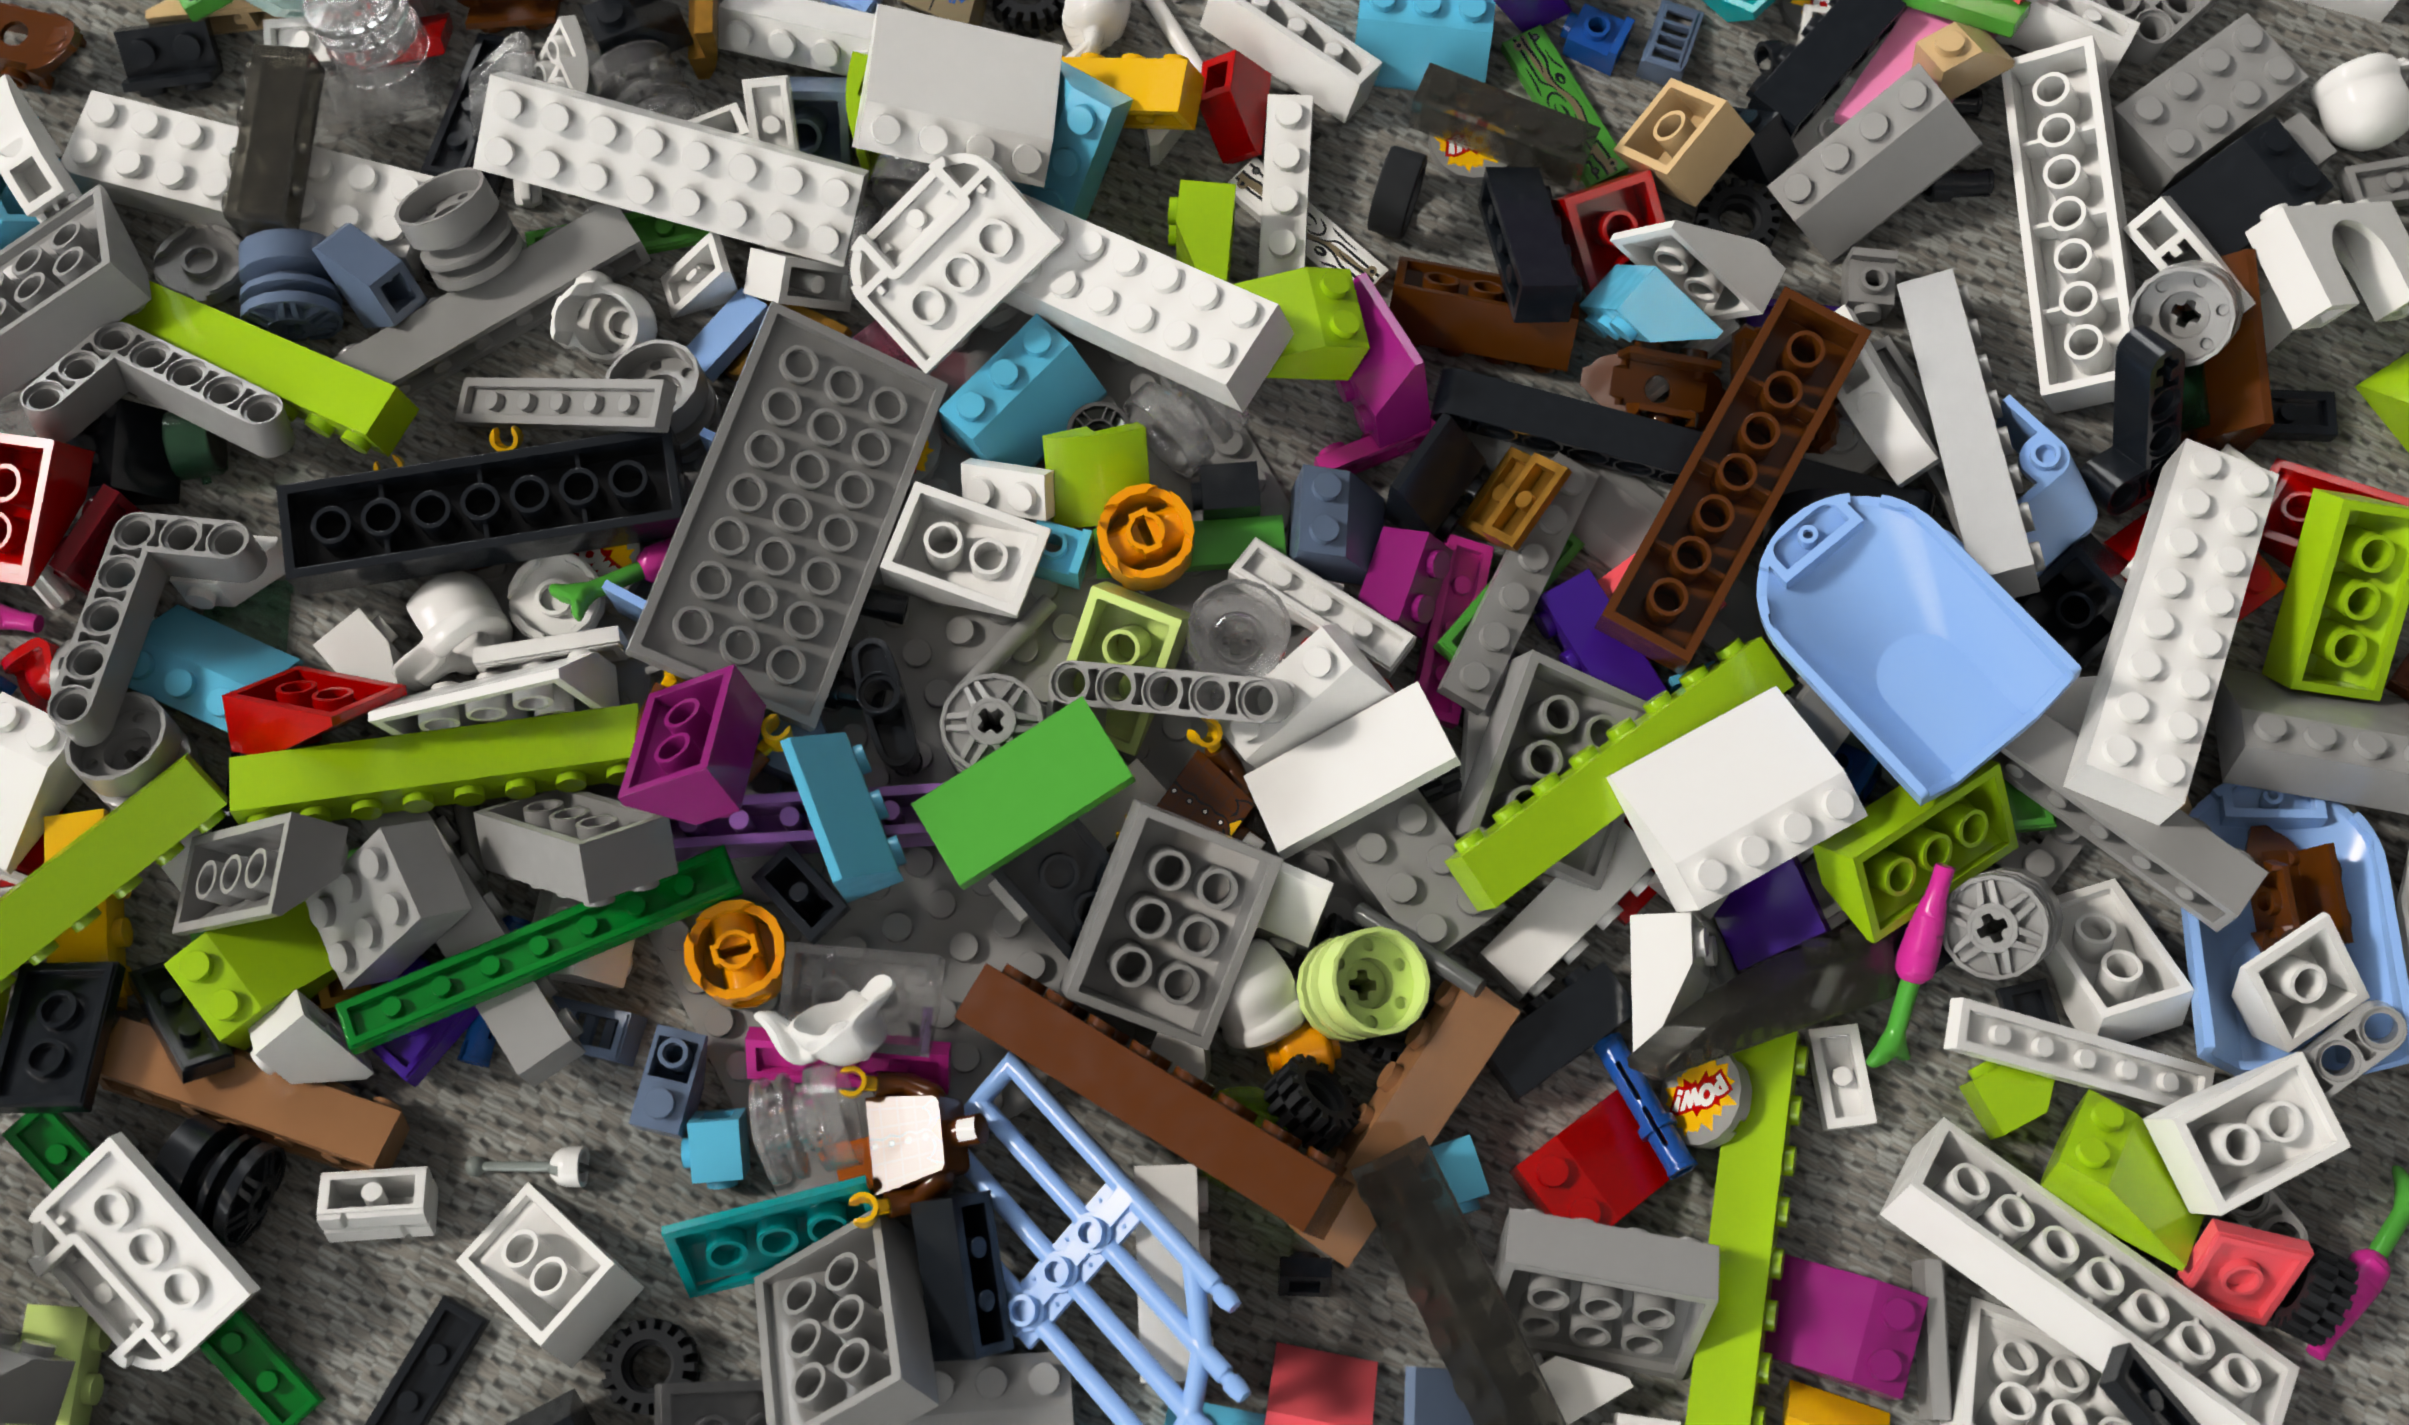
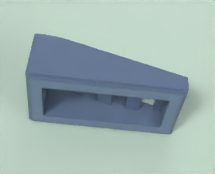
M1662 0L1635 76L1664 86L1671 78L1681 81L1705 12L1668 0ZM1670 13L1692 20L1691 26L1666 19V14ZM1664 27L1686 34L1687 37L1683 38L1661 31V28ZM1657 40H1661L1670 44L1683 47V49L1681 51L1656 42ZM1653 52H1656L1665 56L1678 59V63L1654 56L1652 54Z
M558 996L552 997L560 1010L567 1007L577 1020L580 1013L586 1014L583 1025L584 1033L579 1038V1041L586 1050V1053L583 1055L633 1067L647 1018L631 1012ZM604 1018L606 1022L599 1046H592L599 1020Z

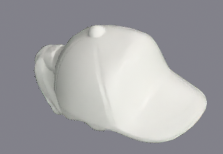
M1065 0L1062 13V27L1069 44L1073 48L1066 57H1081V54L1087 52L1100 54V52L1112 46L1115 41L1120 39L1130 15L1131 0Z
M880 974L872 978L861 992L851 990L838 1001L812 1006L792 1021L774 1011L756 1012L754 1018L766 1030L779 1054L794 1065L804 1066L818 1060L836 1066L852 1065L861 1061H867L871 1054L886 1040L887 1024L880 1008L894 992L896 983L891 977Z

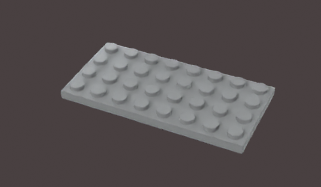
M772 301L765 313L624 654L685 680H690L735 664L766 705V714H778L780 720L812 732L819 721L948 383L925 374L919 369Z

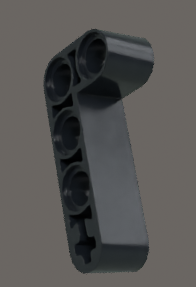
M2139 325L2127 332L2116 350L2113 446L2091 458L2079 470L2094 502L2112 516L2123 514L2154 495L2162 466L2180 446L2185 352L2146 325Z

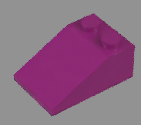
M1785 1254L1782 1279H1773L1770 1298L1771 1300L1779 1301L1777 1327L1775 1332L1766 1331L1764 1352L1772 1353L1773 1361L1885 1400H1902L1929 1298L1876 1279Z

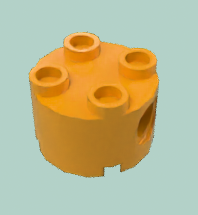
M1143 483L1128 486L1109 499L1098 521V545L1103 565L1112 578L1120 582L1124 588L1132 591H1152L1166 588L1181 578L1191 565L1195 530L1191 512L1180 496L1170 490L1168 492L1165 489L1158 488V485Z
M737 899L721 901L705 909L696 918L695 921L697 923L692 927L691 932L687 933L684 942V964L692 980L722 1006L735 1009L753 1008L774 999L779 992L787 988L794 966L793 945L784 927L770 912L761 906L755 905L753 902Z

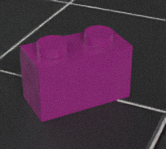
M1383 526L1357 600L1412 633L1417 638L1423 639L1428 623L1434 615L1435 603L1443 580L1449 572L1453 551L1430 532Z

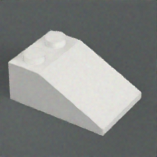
M1678 220L1613 233L1610 239L1635 265L1657 266L1713 322L1763 314L1786 270L1772 255L1771 250L1757 240Z
M915 481L880 565L883 582L886 586L928 601L1017 619L1049 540L1051 529Z
M2 691L0 693V870L11 875L44 833V816L58 815L83 784V781L66 763L64 746L67 735L49 718L48 713Z
M2114 878L2057 895L2063 914L2061 937L2050 955L2044 958V961L2065 1013L2075 1029L2127 1043L2182 1026L2195 989L2117 880Z
M1692 912L1630 915L1633 1067L1651 1080L1664 1079L1708 986L1710 966H1716L1718 961L1715 936H1709L1707 927L1703 926Z
M2303 1051L2292 1053L2185 1096L2143 1118L2189 1213L2222 1216L2351 1147Z
M529 1182L456 1260L540 1347L571 1369L645 1288Z

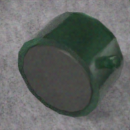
M169 411L163 415L162 436L165 452L173 472L180 480L201 478L202 485L212 483L211 476L221 475L228 471L226 439Z

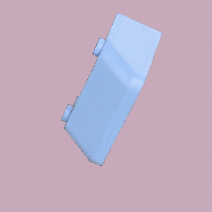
M2009 394L2002 400L2001 409L2003 417L1997 419L1996 427L2007 426L2012 448L2019 454V468L2022 474L2034 484L2017 502L2018 504L2024 502L2029 504L2035 531L2027 532V539L2029 543L2039 541L2047 570L2071 547L2092 531L2097 519V506L2067 446ZM1945 530L1965 550L1963 543L1951 532ZM2046 570L2036 572L2037 578L2041 576Z

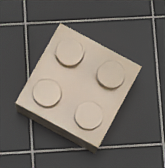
M1671 78L1613 151L1632 172L1651 169L1656 189L1696 207L1704 196L1711 191L1713 185L1730 164L1741 154L1743 148L1755 133L1727 100Z

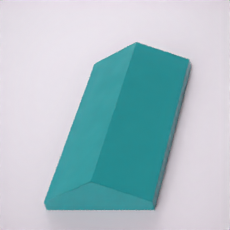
M866 1175L662 1226L661 1234L689 1298L753 1284L754 1277L872 1210L873 1208L869 1204L861 1203L857 1206H849L848 1202L858 1192H867L874 1196V1188ZM737 1274V1275H734V1276H730V1277H727V1278H723V1279L716 1280V1281H713V1282H709V1283H706V1284H702V1285H699V1286H698V1283H697V1282H701V1281H705V1280H710V1279H715V1278H719V1277H724V1276H729V1275Z

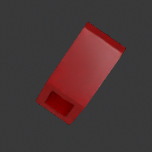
M1237 50L1202 62L1201 75L1204 77V84L1199 108L1221 161L1225 164H1235L1262 155L1267 115V97L1270 91L1272 74Z

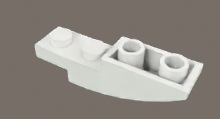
M5 74L0 77V174L25 214L30 217H36L39 223H42L83 194L58 159L63 153L10 75Z
M1845 304L1834 311L1861 325L1853 310ZM1868 338L1839 390L1837 398L1895 483L1903 488L1942 462L1903 390L1892 381Z

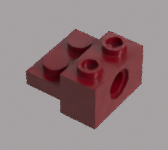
M103 484L97 494L85 503L82 509V516L69 535L62 538L48 566L54 570L53 573L68 585L88 595L115 524L127 514L144 511L137 508L119 491Z

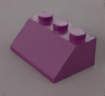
M1365 272L1357 275L1353 282L1370 349L1349 381L1335 380L1343 402L1351 401L1353 404L1354 415L1362 433L1370 432L1379 448H1382L1432 427L1425 363Z
M735 664L648 695L618 795L619 801L624 806L693 825L702 824L717 818H726L735 812L741 811L766 705Z

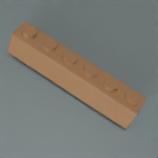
M1448 980L1442 982L1434 995L1435 1005L1425 1020L1420 1019L1411 1027L1405 1039L1406 1048L1396 1062L1391 1061L1382 1070L1376 1082L1378 1089L1368 1104L1364 1103L1357 1108L1361 1112L1357 1126L1345 1136L1338 1147L1335 1146L1325 1154L1347 1167L1343 1178L1355 1184L1325 1239L1322 1240L1303 1233L1289 1223H1286L1298 1235L1346 1268L1350 1266L1521 1011L1485 986L1483 992L1477 998H1474Z
M120 1017L110 1034L99 1078V1084L104 1090L187 1118L196 1114L207 1116L236 1128L237 1134L240 1136L244 1134L253 1135L260 1138L262 1142H269L284 1148V1151L342 1171L392 1168L410 1129L401 1111L402 1108L389 1099L375 1096L370 1101L355 1096V1092L351 1088L339 1082H326L325 1085L320 1083L290 1084L276 1072L268 1075L262 1071L253 1061L251 1054L240 1049L233 1051L235 1068L183 1084L147 1018H142L139 1023Z

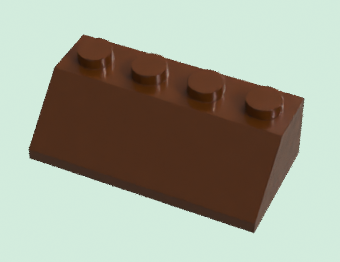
M2243 249L2221 256L2256 304L2243 313L2239 330L2218 354L2200 365L2185 367L2180 444L2188 438L2221 451L2228 443L2243 453L2274 424L2255 249ZM2188 303L2183 306H2177V309L2183 312L2182 321L2188 323L2194 317H2199Z
M1399 256L1389 308L1415 348L1420 345L1436 347L1441 353L1456 357L1463 356L1465 353L1483 356L1486 361L1498 365H1507L1511 361L1528 364L1531 369L1541 373L1568 370L1579 321V302L1573 304L1569 322L1514 323L1499 274Z

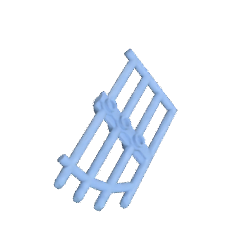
M1009 1051L964 1104L965 1116L976 1113L983 1114L988 1123V1128L1072 1221L1053 1244L968 1148L970 1168L964 1175L978 1191H991L992 1204L995 1211L1039 1259V1262L1021 1283L1001 1261L1012 1334L1016 1338H1020L1028 1349H1033L1041 1339L1115 1425H1144L1055 1323L1075 1300L1177 1416L1174 1425H1213L1202 1412L1209 1374L1217 1383H1221L1223 1385L1222 1389L1238 1403L1245 1401L1251 1394V1390L1246 1381L1238 1373L1235 1374L1233 1372V1367L1212 1344L1207 1294H1212L1214 1302L1229 1314L1233 1313L1240 1306L1241 1301L1228 1284L1225 1285L1223 1283V1278L1026 1064L1017 1055ZM1011 1080L1106 1182L1087 1205L993 1103ZM1141 1222L1182 1265L1188 1317L1122 1245ZM1107 1261L1190 1352L1184 1391L1088 1284Z

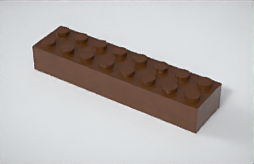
M1786 286L1784 287L1597 621L1595 629L1678 674L1683 672L1693 658L1872 332L1871 330Z
M987 963L985 964L954 1015L955 1018L1303 1233L1322 1240L1325 1239L1355 1187V1184L1343 1178L1347 1167L1311 1146L1306 1154H1303L1298 1150L1303 1141L1266 1119L1261 1127L1254 1124L1259 1115L1222 1092L1214 1100L1211 1096L1216 1088L1179 1066H1176L1171 1074L1168 1070L1173 1062L1134 1039L1130 1046L1127 1047L1126 1044L1131 1038L1130 1036L1092 1014L1089 1015L1085 1022L1084 1020L1089 1013L1087 1010L1007 963L1002 971Z

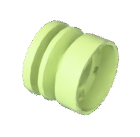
M1377 926L1326 939L1311 949L1299 968L1296 991L1300 1009L1311 1027L1328 1039L1347 1043L1402 1032L1417 1021L1428 1002L1430 977L1426 960L1412 940L1398 930ZM1349 985H1354L1355 990H1350Z

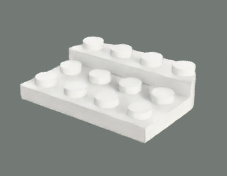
M957 153L942 156L927 166L930 170L867 234H860L851 248L853 254L850 272L853 286L850 288L853 294L925 374L931 373L1065 241L1003 174V168L999 164L977 154Z
M121 1131L109 1136L34 1209L28 1221L33 1223L32 1244L35 1257L28 1260L31 1268L38 1278L50 1271L116 1344L118 1348L108 1357L124 1369L130 1365L147 1370H162V1372L171 1369L200 1350L199 1346L261 1289Z

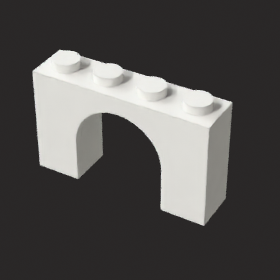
M2363 199L2355 203H2343L2341 200H2337L2323 205L2308 202L2300 206H2288L2287 203H2281L2264 211L2259 216L2261 221L2245 232L2252 248L2256 250V256L2293 330L2321 328L2360 304L2339 261L2352 276L2375 322L2395 321L2409 315V235L2391 201L2370 202L2368 199Z

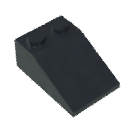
M2274 117L2237 139L2154 199L2149 206L2161 196L2170 195L2221 257L2243 249L2252 248L2245 232L2261 221L2259 216L2267 209L2281 203H2287L2288 206H2300L2308 202H2315L2317 204L2334 186L2279 120Z

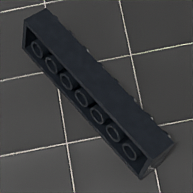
M671 426L668 433L623 432L276 486L285 577L303 595L672 538L688 501L680 444Z

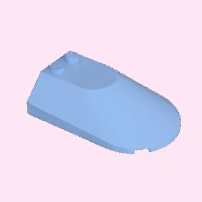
M1845 493L1816 501L1791 516L1778 529L1768 543L1761 558L1757 579V605L1762 625L1773 646L1919 806L1959 786L2031 727L2079 677L2082 670L2081 666L1934 519L1916 506L1901 499L1883 494L1880 498L1850 496V493Z
M2223 783L2214 788L2208 796L2191 810L2189 816L2206 823L2214 834L2234 848L2244 851L2250 827L2267 825L2273 831L2287 837L2299 850L2334 843L2337 860L2342 868L2341 880L2346 906L2352 919L2351 931L2354 943L2344 945L2371 997L2366 1001L2379 1000L2391 1005L2402 1014L2407 1023L2408 1030L2406 1039L2400 1047L2364 1074L2409 1064V981L2388 863L2382 844L2374 829L2359 811L2353 814L2339 802L2230 783ZM2251 901L2247 903L2236 919L2219 932H2215L2181 907L2188 978L2190 984L2195 989L2191 1005L2198 1058L2234 1076H2238L2297 1052L2334 1024L2332 1023L2289 1053L2252 1037L2231 997L2240 967L2261 953L2251 936L2252 932H2256ZM2375 1013L2365 1022V1034L2374 1039L2386 1037L2392 1031L2393 1020L2388 1014ZM2341 1045L2327 1048L2321 1057L2322 1066L2329 1070L2344 1068L2349 1063L2350 1051Z

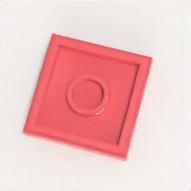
M2212 1218L2193 1247L2186 1267L2182 1272L2178 1270L2173 1279L2227 1317L2266 1326L2314 1256V1251L2309 1241Z
M1277 1342L1264 1425H1373L1378 1362Z

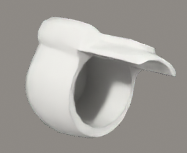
M2382 52L2364 55L2334 68L2313 85L2310 90L2311 104L2318 109L2325 134L2332 143L2346 150L2363 152L2379 149L2391 144L2408 131L2409 89L2405 82L2409 76V60H2406L2404 57L2396 59L2394 55Z
M596 270L586 271L578 276L574 285L557 298L551 313L550 334L554 341L565 349L580 351L591 360L607 365H612L619 355L632 346L655 340L658 330L656 315L643 295L630 287L614 283L608 275ZM583 306V308H582V310H581V313H580V315H579V317H578L579 310H580L581 307ZM613 330L629 335V338L621 339L615 335Z
M464 571L438 575L423 584L411 596L406 605L410 617L423 635V640L393 665L391 671L400 683L406 685L412 691H422L449 673L458 672L471 675L479 672L473 665L472 648L511 642L513 639L511 621L502 612L494 594L481 578Z
M1252 939L1219 1022L1223 1039L1229 1046L1236 1049L1251 1051L1273 1045L1298 1030L1307 1020L1300 1009L1296 991L1298 977L1293 978L1281 955L1265 940Z

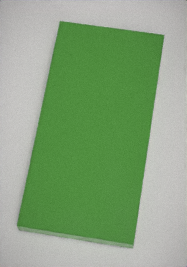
M1081 696L911 803L958 885L965 890L1133 784L1136 780L1084 697Z

